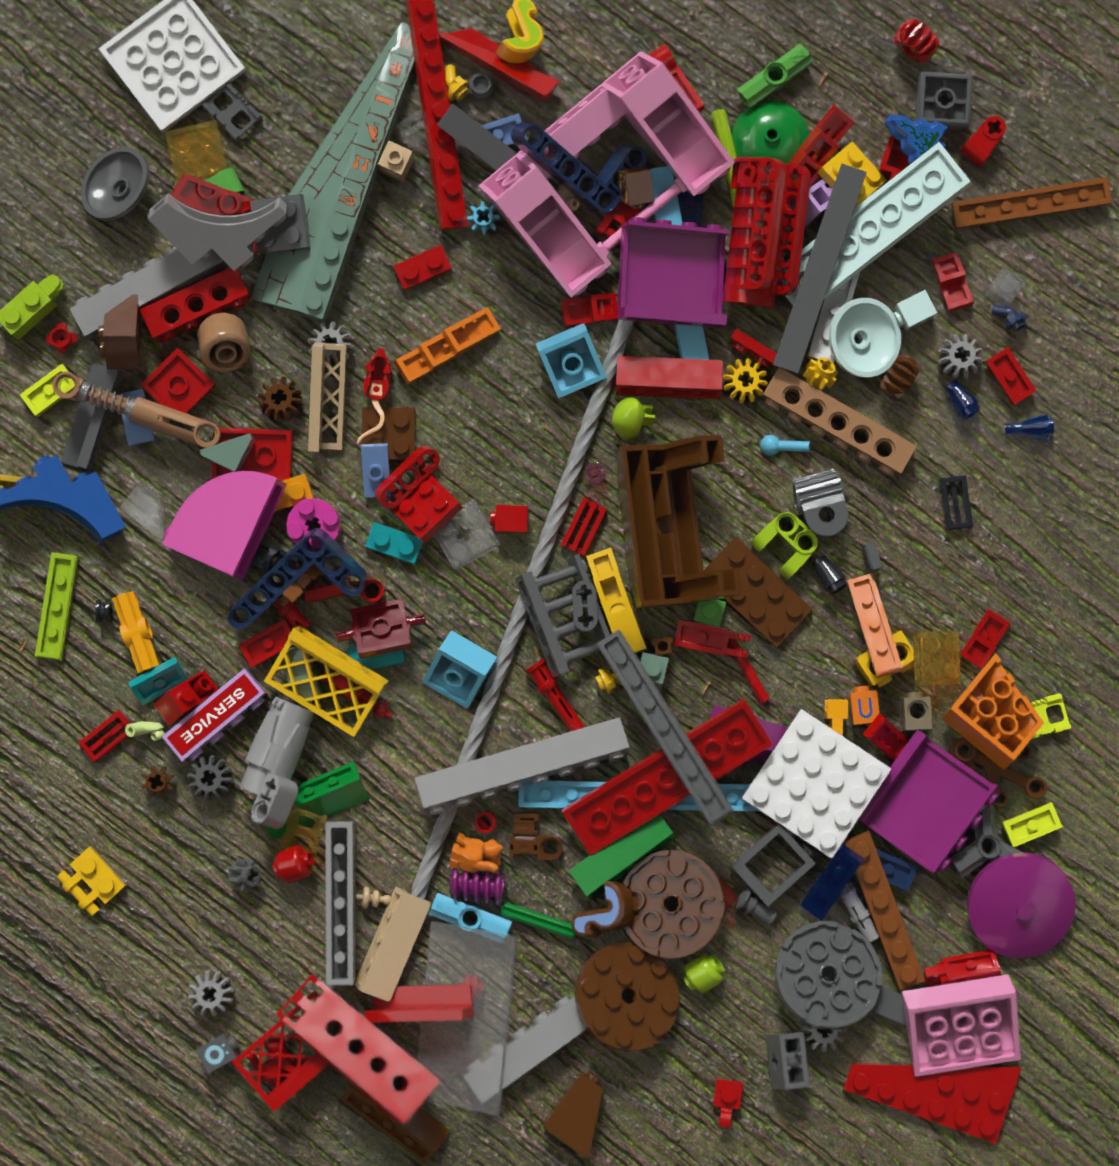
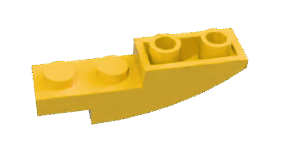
M612 548L586 556L612 634L617 630H621L635 653L646 650L647 647Z

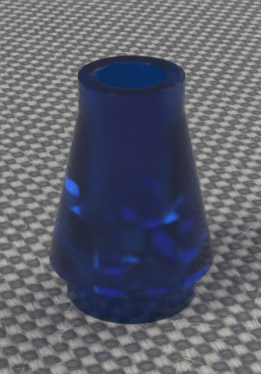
M958 380L951 382L945 387L944 390L949 396L957 417L961 416L963 420H967L981 409L978 405L979 400L968 392Z

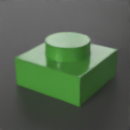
M717 599L698 602L693 621L720 627L726 602Z

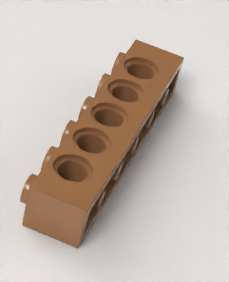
M781 368L777 369L761 397L765 400L764 404L775 411L779 409L788 413L787 417L797 424L806 423L811 426L810 431L820 437L827 435L834 439V445L845 451L848 448L857 453L856 457L868 464L871 461L880 466L879 470L890 477H893L894 474L899 476L903 472L917 447ZM785 393H796L798 403L789 404L786 402ZM817 405L821 409V416H810L808 406ZM840 418L844 423L843 430H834L831 426V419ZM854 432H864L867 437L866 443H857L854 440ZM877 445H887L890 451L889 456H880L877 453Z

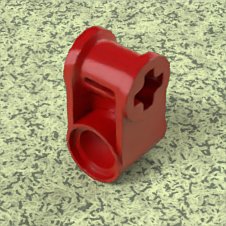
M999 116L988 117L975 134H972L959 153L980 168L1006 131L1005 121ZM995 126L997 128L996 132L990 134L988 132L989 129Z

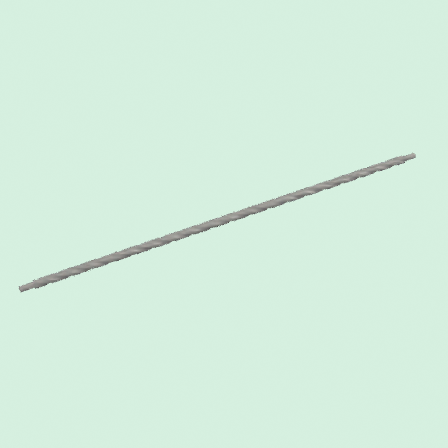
M618 321L608 354L602 365L607 378L596 382L595 390L589 400L581 423V429L576 436L568 458L567 467L561 477L554 496L553 505L543 526L539 544L534 551L527 572L532 571L533 576L537 578L542 577L543 568L549 559L557 536V530L562 523L570 501L571 491L577 482L584 463L585 453L595 433L599 414L605 405L611 389L613 376L617 371V357L623 356L627 338L632 331L635 321ZM520 592L457 765L473 761L476 758L486 731L487 722L492 715L499 696L501 684L505 679L513 658L515 645L521 636L528 616ZM456 804L445 807L446 810L440 813L426 847L425 856L420 863L412 885L411 894L425 899L430 879L436 869L443 849L444 840L449 833L457 811Z

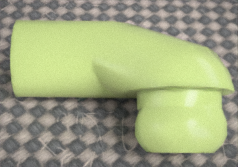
M141 721L128 724L125 728L128 737L150 733L153 741L163 739L162 736L165 734L163 731L164 726L157 722Z

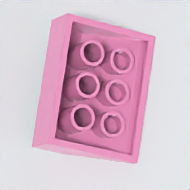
M1008 975L902 992L904 1016L915 1077L1021 1060L1016 992Z

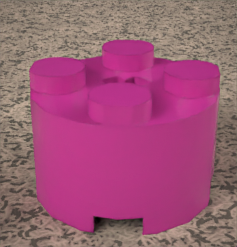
M315 498L305 499L296 504L289 513L287 520V532L293 543L297 544L310 531L309 523L315 522V520H319L320 529L327 532L338 542L342 533V524L336 509L326 501ZM309 539L311 546L314 548L322 547L318 539Z

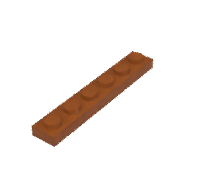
M1108 177L954 201L951 203L956 230L1107 206L1112 203Z
M867 831L844 839L900 990L925 982L870 832Z

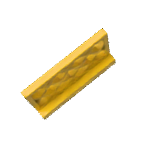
M297 626L293 628L288 636V641L264 682L355 737L389 680L303 627ZM292 645L302 650L304 660L291 663L288 652ZM284 658H285L286 664H285V665H281L282 662H283V660H284ZM319 660L324 663L327 674L313 677L310 662ZM305 664L309 678L295 681L292 666ZM287 668L290 683L281 684L273 679L279 669ZM330 668H332L333 670H335V671H337V672L331 673ZM341 674L347 678L349 688L336 691L332 676ZM328 677L331 692L318 695L314 680ZM310 682L313 697L303 698L300 696L297 685ZM364 688L373 694L368 703L358 705L355 690ZM350 692L354 706L341 709L337 694ZM332 696L336 710L331 712L324 711L321 708L319 699ZM365 707L364 711L361 714L360 708ZM355 710L358 721L354 728L344 723L342 712Z

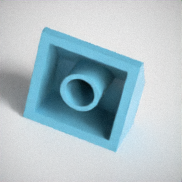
M584 323L536 343L558 398L607 378Z
M451 630L440 646L422 683L468 709L497 657Z

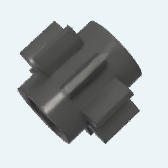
M236 859V864L229 867L228 882L234 884L233 890L252 892L253 887L259 883L261 873L260 869L254 867V860Z

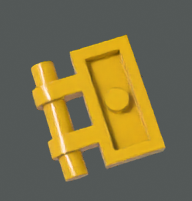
M89 846L70 864L77 872L75 875L70 877L63 870L56 877L63 884L61 887L66 893L70 892L79 902L77 905L82 910L85 909L91 916L100 910L94 903L98 897L107 904L127 886L92 846ZM82 879L92 889L88 895L77 885Z

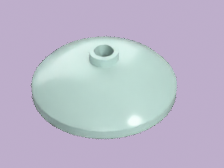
M858 298L845 303L836 312L830 325L829 345L832 355L839 366L851 375L866 378L884 373L896 360L901 347L900 326L893 312L885 304L872 298ZM855 335L858 337V343L854 340Z

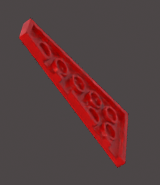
M851 1063L843 1090L996 1144L1022 1067L986 1065L915 1077L912 1064Z

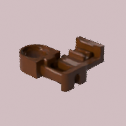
M514 812V833L510 835L509 857L513 859V855H537V860H555L561 855L563 844L558 836L538 834V830H535L538 812ZM520 818H534V820H520ZM548 840H554L559 846L558 851L554 854H547L543 850V844Z

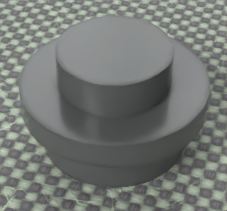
M475 73L468 81L469 92L475 98H487L494 90L493 79L487 73Z

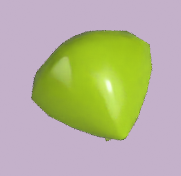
M633 397L622 399L612 413V426L623 440H633L639 435L642 425H653L655 415H651L653 407L652 405H642L638 399Z

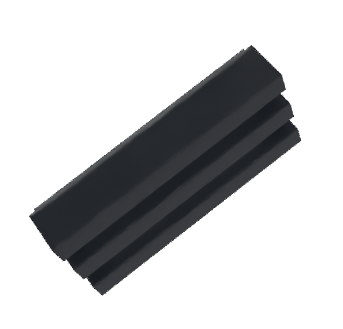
M966 475L938 479L946 531L972 528L973 520ZM959 481L966 523H961L956 482ZM946 483L950 484L955 524H952Z

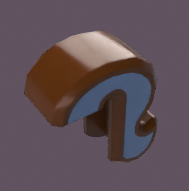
M605 881L604 886L608 908L576 913L571 923L575 934L580 937H598L601 935L599 929L614 931L626 927L633 916V899L625 885L619 882Z

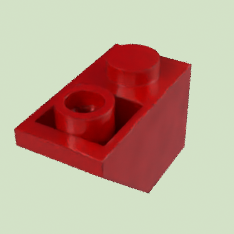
M203 670L169 690L154 706L168 726H171L189 715L219 689L207 672Z

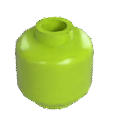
M703 953L686 964L684 981L692 991L696 989L701 993H706L723 981L725 969L721 961L714 954Z

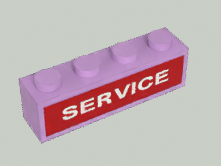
M244 668L164 734L162 738L181 761L189 759L193 762L204 753L201 748L209 742L213 745L224 736L222 732L229 725L234 728L243 721L245 717L242 714L250 708L254 711L265 702L263 697L268 693L250 671Z

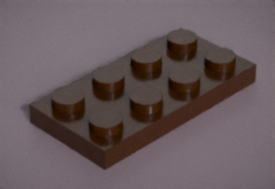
M735 537L703 572L738 568L741 595L723 599L777 648L811 612L812 608Z

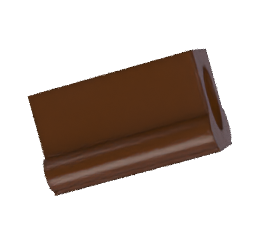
M670 637L654 639L651 645L654 646L655 655L671 654L673 639Z

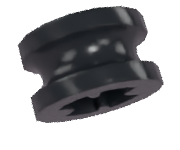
M97 599L95 604L96 622L101 623L102 620H106L107 623H111L113 616L111 599H107L106 602Z

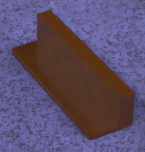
M352 1085L349 1086L340 1098L345 1104L423 1164H426L436 1153L449 1133L447 1127L421 1107H418L403 1124L394 1123L387 1119Z

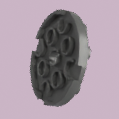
M818 921L799 928L785 941L775 962V984L784 1005L799 1020L816 1028L840 1029L858 1022L873 1008L882 986V968L873 946L857 930L840 925L838 922ZM828 968L834 972L835 980L833 982L826 981L821 977L823 969Z

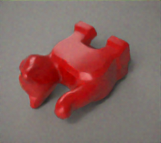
M268 1037L264 1041V1048L268 1053L279 1054L280 1037ZM283 1038L282 1054H289L285 1048L286 1038ZM247 1055L245 1058L250 1060L253 1069L258 1072V1056ZM271 1056L263 1061L261 1072L277 1073L278 1057ZM282 1057L280 1073L285 1071L288 1074H292L296 1071L297 1064L293 1059ZM261 1075V1079L267 1082L270 1088L274 1090L276 1088L277 1076ZM280 1076V1083H279V1085H280L286 1078Z

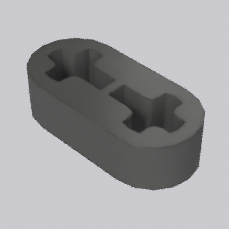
M579 581L572 589L573 618L576 627L581 631L587 632L594 629L598 622L596 589L589 581ZM582 585H586L587 590H592V595L587 596V604L582 605V597L576 594L577 591L581 590ZM583 608H588V615L594 618L593 621L589 622V627H584L582 622H578V617L583 616Z

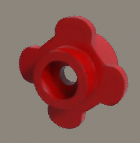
M58 323L56 328L46 336V342L54 345L59 354H66L68 347L78 340L77 334L71 333L64 323ZM61 336L64 337L63 341H60Z

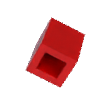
M496 504V511H491L490 526L495 527V533L527 534L528 506Z

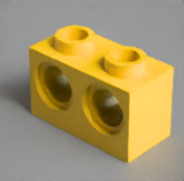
M900 630L892 636L895 645L903 648L905 656L901 660L903 667L901 673H904L915 666L913 660L917 659L918 656ZM869 650L853 659L870 686L877 684L880 688L892 680L890 675L877 679V676L871 673L869 666L872 660Z

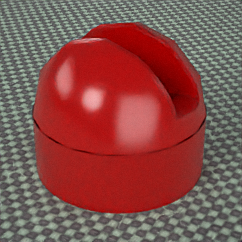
M482 811L475 818V826L482 833L491 832L497 825V818L491 811ZM483 815L491 821L492 826L482 817Z

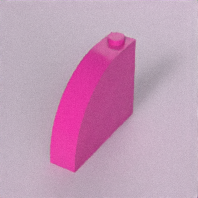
M238 471L218 476L203 484L187 498L178 510L171 526L165 531L162 545L243 581L287 484L278 478L255 471Z

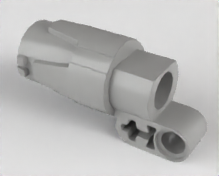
M276 696L245 760L249 761L240 787L257 794L251 811L253 821L279 829L285 824L298 793L297 784L290 779L301 757V751L315 713Z

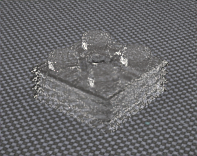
M475 499L462 505L463 509L435 534L454 570L463 567L500 545ZM461 528L472 531L469 534L470 539L468 541H465L463 538H457L460 535L459 530Z

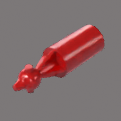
M330 668L331 673L337 672V671L333 670L332 668ZM341 674L332 676L336 691L349 688L345 676ZM328 677L321 679L329 685ZM364 688L355 690L358 705L368 703L373 695ZM350 692L341 693V695L353 703ZM387 700L375 702L372 707L374 718L386 717L391 719L392 714L389 711V702Z

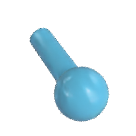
M767 435L762 438L760 449L768 456H773L779 451L810 452V441L779 440L774 435Z

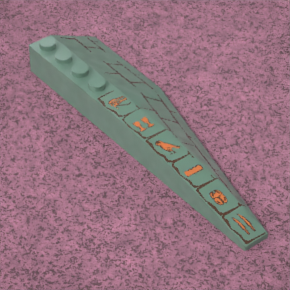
M400 23L289 193V195H304L311 247L266 253L251 300L326 324L379 170L378 162L391 136L415 66L408 24Z

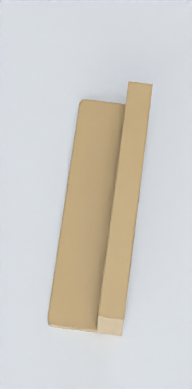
M395 886L391 902L387 905L354 983V986L361 992L386 1001L391 1000L431 903Z

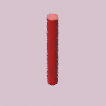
M730 638L728 647L741 648L737 639ZM734 656L760 703L770 699L749 660Z

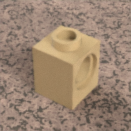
M388 141L378 162L380 172L404 182L414 161L413 151Z

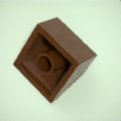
M132 294L104 315V326H99L98 338L99 342H101L100 355L101 358L106 359L107 369H139L141 321L138 294Z

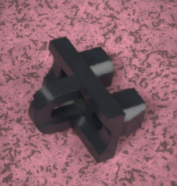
M262 539L251 564L268 572L273 567L271 565L273 557L278 556L276 564L287 552ZM292 556V563L296 565L299 561V558L296 556ZM273 574L274 576L284 580V578L281 575Z

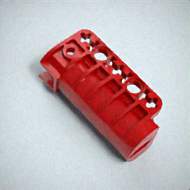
M734 158L735 163L733 164L730 188L736 189L722 302L743 306L774 308L775 295H791L798 286L810 187V171L807 167L797 164H783L780 160L773 158ZM801 174L800 178L795 180V176ZM796 196V208L791 210L790 202ZM790 215L795 216V219H790ZM794 227L793 232L789 233V228ZM787 250H790V261L786 264L784 254ZM787 280L788 285L782 286L783 281Z

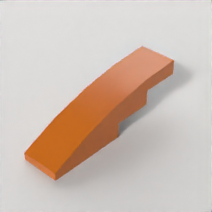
M486 307L446 328L441 334L420 344L417 349L396 359L394 364L408 385L499 332L501 328L489 308Z

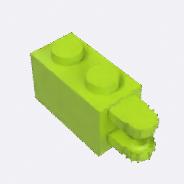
M50 274L39 284L33 280L0 310V323L17 340L21 339L57 306L53 300L65 286L63 280L59 279V276Z

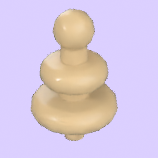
M367 886L363 888L362 894H356L355 899L361 900V907L364 909L368 907L369 902H371L373 907H377L379 902L385 905H389L391 902L389 895L380 896L378 890H374L373 894H370V888Z

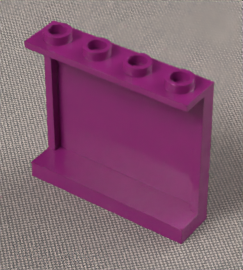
M630 218V221L622 225L617 320L707 328L726 326L727 314H722L725 238L731 234V230H723L721 225H707L706 228L697 227V223L693 222L672 225L670 220H656V223L646 222V218Z
M917 730L891 765L890 772L858 820L936 875L938 871L943 873L952 861L949 858L954 849L959 851L967 841L964 835L970 827L975 829L983 818L980 813L986 806L990 808L997 800L999 794L996 793L998 790L996 784L987 781Z

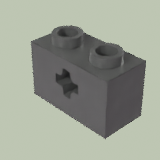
M804 1032L767 1034L766 1041L772 1089L787 1090L810 1087Z

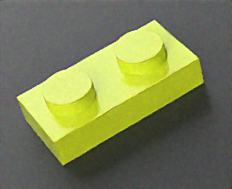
M59 365L20 394L36 417L63 399L54 392L53 380L58 374L69 372L65 365ZM65 379L61 383V390L63 393L73 391V380Z
M1052 802L1001 822L1012 847L1062 828Z

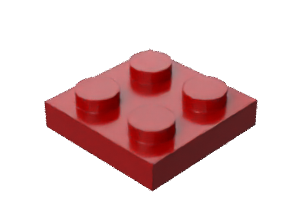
M179 348L140 384L159 404L187 414L216 386Z
M430 474L392 511L425 544L463 507Z

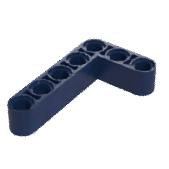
M518 123L511 131V139L517 147L587 207L604 213L613 211L621 200L619 176L617 182L614 183L615 174L621 170L644 167L647 162V153L644 148L622 144L615 150L599 175L596 176L539 126ZM529 130L530 137L529 140L526 142L525 134ZM548 146V155L544 157V150ZM632 152V153H633V158H632V160L629 162V155H630V153ZM566 163L567 169L563 174L562 167ZM585 178V186L581 189V182ZM603 194V201L599 204V198Z
M319 528L312 529L234 604L228 613V621L235 629H245L313 563L340 590L350 596L361 593L367 582V573L327 532ZM309 539H318L322 547L314 548L311 546ZM297 556L301 558L303 565H294L291 557ZM335 557L339 559L341 566H332L328 558ZM273 574L281 575L285 583L279 584L275 582ZM347 577H357L360 585H351ZM254 593H263L266 596V601L257 600ZM236 610L245 611L248 615V618H240L237 615Z

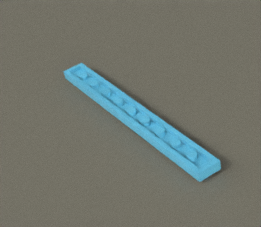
M533 781L522 784L523 788L519 789V807L565 808L606 782L545 781L540 784H533ZM718 784L734 811H760L742 798L751 784ZM692 795L667 810H700Z

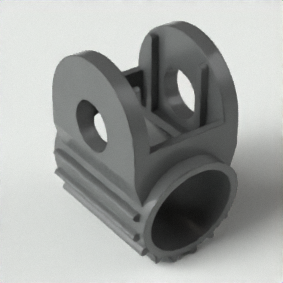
M831 469L792 480L796 516H801L802 522L817 538H829L840 532L848 520L846 503H849V500L836 471ZM820 510L829 512L831 517L829 522H823L819 518Z

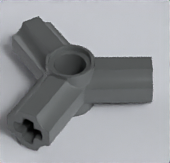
M986 806L980 813L983 818L978 826L972 829L973 840L971 843L949 857L952 860L949 867L959 879L986 861L991 863L1008 854L1023 853L1000 841L997 837L995 806L990 808ZM984 840L990 844V851L987 854L983 852L981 847Z

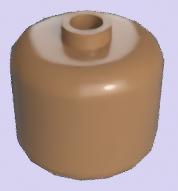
M218 313L206 318L201 323L198 330V341L201 358L206 366L215 371L230 372L242 367L248 361L251 351L247 327L239 317L229 313Z

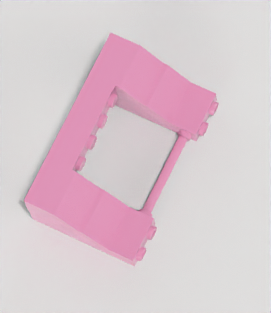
M641 51L545 130L547 134L570 154L578 158L580 155L579 151L587 145L591 146L600 139L602 132L607 128H614L621 121L620 118L624 116L677 178L674 180L675 184L635 216L646 218V220L680 192L685 193L687 191L693 196L704 193L714 179L726 175L730 171V166L735 163L665 65ZM548 146L544 150V157L548 155ZM521 150L478 186L547 268L561 288L570 297L579 295L586 290L589 282L594 278L602 277L608 271V267L612 264L607 258L610 254L608 251L621 242L622 227L604 241L603 244L601 242L596 244L548 182L553 177Z

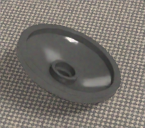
M129 147L114 148L101 155L88 169L82 182L81 200L86 211L93 217L105 221L120 218L132 211L142 200L149 183L150 170L145 157L137 150Z

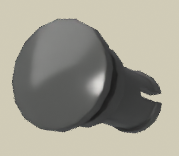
M747 887L738 896L734 909L739 910L742 907L744 913L752 914L769 926L775 919L777 912L759 901L757 895H750L752 889Z

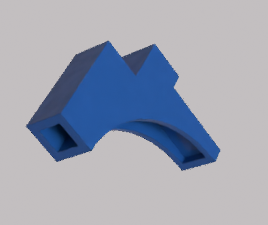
M47 455L36 460L31 472L33 478L30 476L23 477L15 483L16 486L8 490L6 487L0 488V511L20 506H39L54 509L71 516L83 524L95 536L99 544L124 533L126 528L97 472L88 474V472L81 473L73 479L74 482H71L57 455L51 458Z

